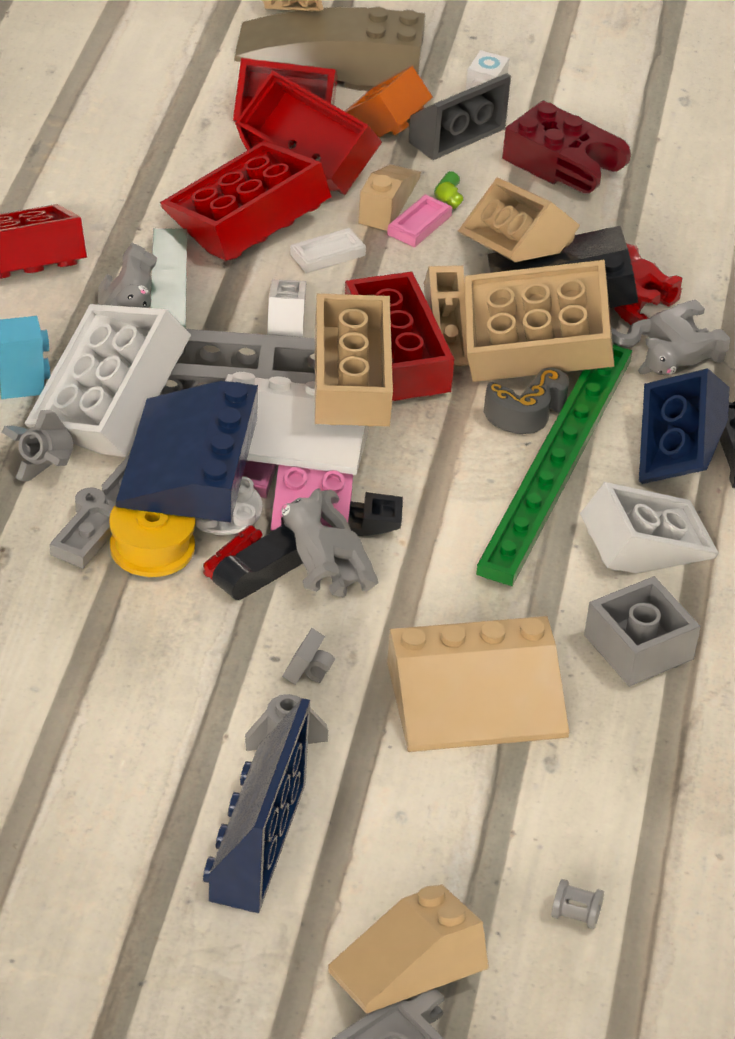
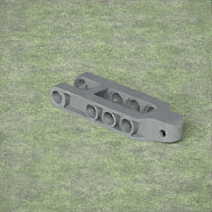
M186 329L191 336L168 380L175 381L178 385L175 387L165 385L160 395L196 387L200 383L225 381L228 374L233 375L236 372H248L256 378L270 379L276 376L286 377L291 382L302 384L315 381V360L310 357V355L315 354V338ZM212 345L219 348L220 351L211 353L204 350L203 347ZM242 348L252 349L255 352V354L244 355L240 353L238 350Z

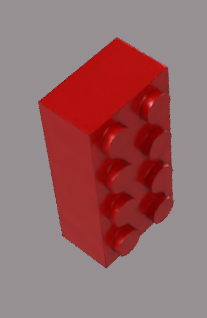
M413 271L345 280L346 295L390 296L392 401L451 392L455 359Z

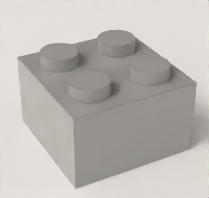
M653 576L589 602L584 636L628 686H632L693 660L701 626L660 581Z

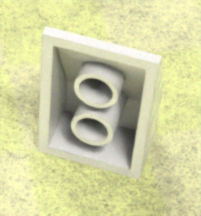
M604 482L580 513L588 529V534L592 537L601 555L603 563L612 570L641 573L715 559L719 554L694 506L687 499Z

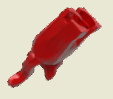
M626 243L634 272L638 303L614 307L613 309L623 320L632 325L640 320L649 319L643 313L640 314L641 309L647 303H653L657 306L661 302L670 307L679 301L683 278L677 275L666 276L655 263L647 261L640 256L636 245Z

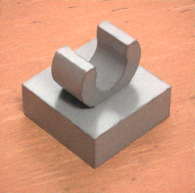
M311 628L282 677L296 685L305 671L309 679L321 683L335 660L334 656L330 653L318 650L325 636Z

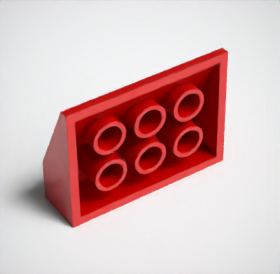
M263 141L164 199L160 204L162 209L183 229H187V233L209 254L228 261L238 258L244 250L252 245L264 242L270 234L280 228L292 225L295 219L303 214L318 209L321 203L332 196L321 162Z
M54 204L0 214V279L10 277V271L24 269V273H35L43 271L44 265L57 263L58 267H68L78 264L77 259L87 258L81 217L68 209Z

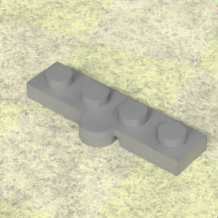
M130 454L102 484V491L92 487L84 488L77 492L75 496L77 513L50 543L51 556L84 568L112 535L109 525L110 513L116 504Z

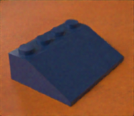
M220 380L147 398L117 495L116 507L231 523L257 422L258 385Z
M302 698L258 745L253 761H246L244 763L240 778V785L243 787L240 793L234 792L231 797L228 809V817H231L228 825L221 824L216 839L217 855L216 857L209 856L205 865L203 882L209 883V902L260 913L306 783L310 700Z

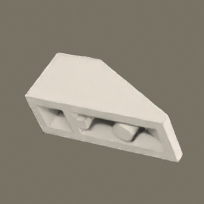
M272 279L269 295L267 335L303 337L306 281Z

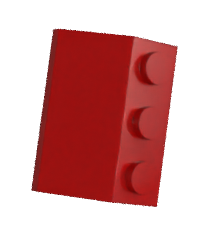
M241 58L233 122L238 120L272 70L332 105L335 103L338 81L336 69Z

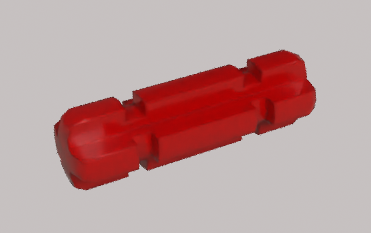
M253 525L245 527L238 533L239 535L231 539L216 552V555L210 557L203 564L205 569L203 571L204 575L212 580L213 572L220 561L225 557L235 556L261 539L263 535L261 530L256 529Z

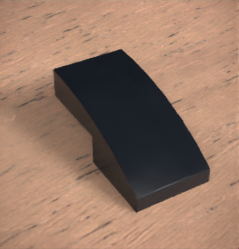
M366 492L364 503L350 501L348 524L351 531L355 532L357 536H369L401 529L403 497Z

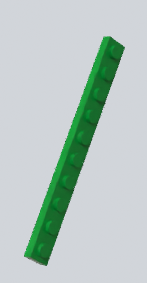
M613 345L615 367L582 371L477 564L476 575L509 586L514 585L629 366L633 350Z

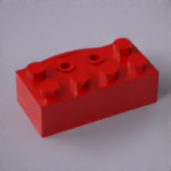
M273 70L235 122L246 150L263 141H267L314 160L320 157L319 162L322 164L330 192L338 191L343 195L348 192L382 143L369 125ZM297 143L296 147L291 149V146Z

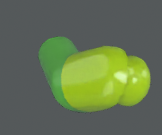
M447 172L434 190L437 200L452 206V209L457 208L463 201V195L457 191L460 178L455 172Z

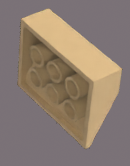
M605 260L465 276L467 357L472 382L538 375L545 368H555L563 372L615 367Z
M548 616L390 629L387 664L408 752L569 738V726L557 648Z

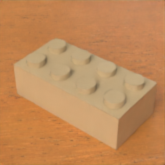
M317 293L315 313V424L390 427L393 397L390 296Z

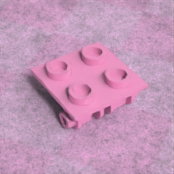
M278 465L271 531L281 526L282 508L285 504L291 503L297 498H309L313 491L318 488L321 491L332 490L337 493L339 501L332 505L348 522L353 474L340 473L335 470L323 471ZM321 516L320 522L322 525L332 527Z

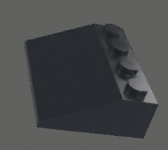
M621 226L575 235L572 243L568 247L563 248L560 254L514 262L496 252L487 254L490 273L605 260L609 308L638 303L634 272Z

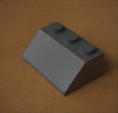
M508 73L503 74L411 115L408 142L431 160H435L504 130L506 127L511 76Z

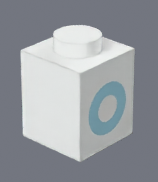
M480 50L468 68L466 90L508 73L509 58Z

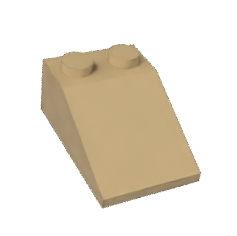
M443 884L427 886L420 889L418 893L404 897L336 957L328 965L330 975L367 1014L489 969L483 921Z

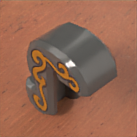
M542 369L521 396L515 394L512 389L489 382L486 388L483 412L489 422L504 431L515 434L535 433L546 426L550 409L558 413L561 412L567 401L569 378L560 369Z

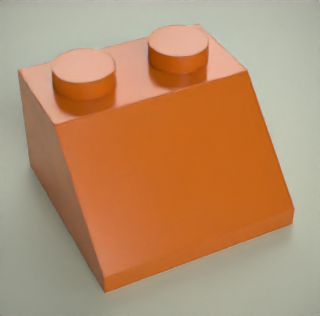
M411 66L372 87L346 109L345 112L369 125L378 137L389 132L396 135L410 125L407 121L410 119V116L425 109L424 105L433 96L414 67Z

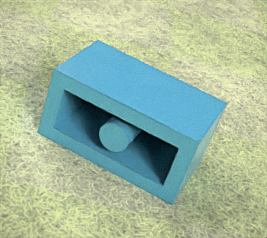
M37 316L0 320L1 399L40 395L45 387L44 380L50 378L48 358H43V352L49 351L47 330H40Z

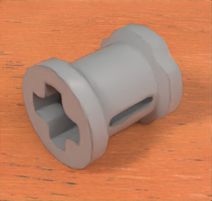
M561 879L555 895L551 917L558 919L562 915L586 922L588 928L594 929L601 911L604 891L597 889L595 893L569 886L568 880ZM569 900L584 903L587 905V908L569 904Z

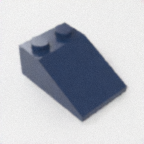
M708 368L644 384L639 466L640 483L655 482L708 469L728 421L730 389L727 384Z

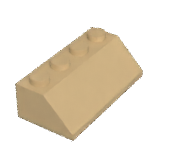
M497 177L461 225L458 232L514 262L560 254L563 248L568 247L575 238V232L580 225L551 201Z

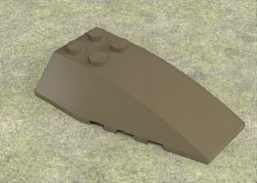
M383 7L323 8L324 10L322 11L297 10L273 14L242 22L235 52V61L241 62V58L336 69L338 81L344 82L345 88L369 91L372 87L411 66L414 67L419 75L421 46L425 30V13H419L414 10H387Z

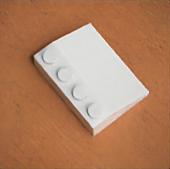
M90 304L24 424L29 428L34 427L40 411L51 410L56 413L71 434L73 444L99 454L127 457L133 446L147 398L160 395L191 334L167 309Z
M236 372L233 375H227L225 381L258 385L257 422L247 461L357 474L369 426L315 424V381H310L306 384L294 383L290 379L280 376L263 379L256 378L248 372Z

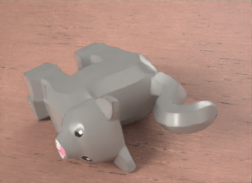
M131 243L124 252L123 266L119 276L112 282V276L107 274L100 283L98 305L150 307L152 302L149 294L151 287L150 272L156 264L157 257L145 251V248Z
M697 300L678 304L671 309L654 314L649 319L635 322L629 327L628 334L620 333L611 328L613 345L623 348H631L641 340V335L649 337L645 342L648 346L646 360L638 370L640 374L654 371L659 375H672L679 366H692L709 358L715 362H724L731 338L722 329L709 332L707 328L698 329L696 327L693 316L704 314L705 308Z
M318 488L313 491L309 498H297L293 502L285 504L282 508L284 524L295 533L297 553L307 570L308 576L303 580L304 588L317 592L320 590L322 578L331 576L332 584L329 586V590L332 595L343 598L347 594V587L354 582L360 583L362 591L367 592L378 584V579L364 551L362 542L357 534L351 531L346 518L333 507L332 504L339 501L337 493L332 490L321 491ZM321 516L332 527L322 525L320 522Z

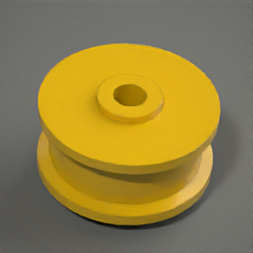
M116 504L111 510L109 517L110 531L112 533L110 552L117 565L125 571L138 576L161 577L181 570L191 561L195 552V539L193 535L195 518L118 508Z

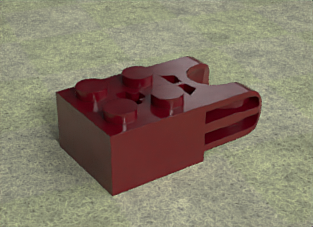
M542 100L505 127L502 159L553 185L561 182L581 193L589 194L600 186L601 168L611 172L619 171L630 162L631 151L629 144L622 138L583 120L577 115L564 111L552 103Z

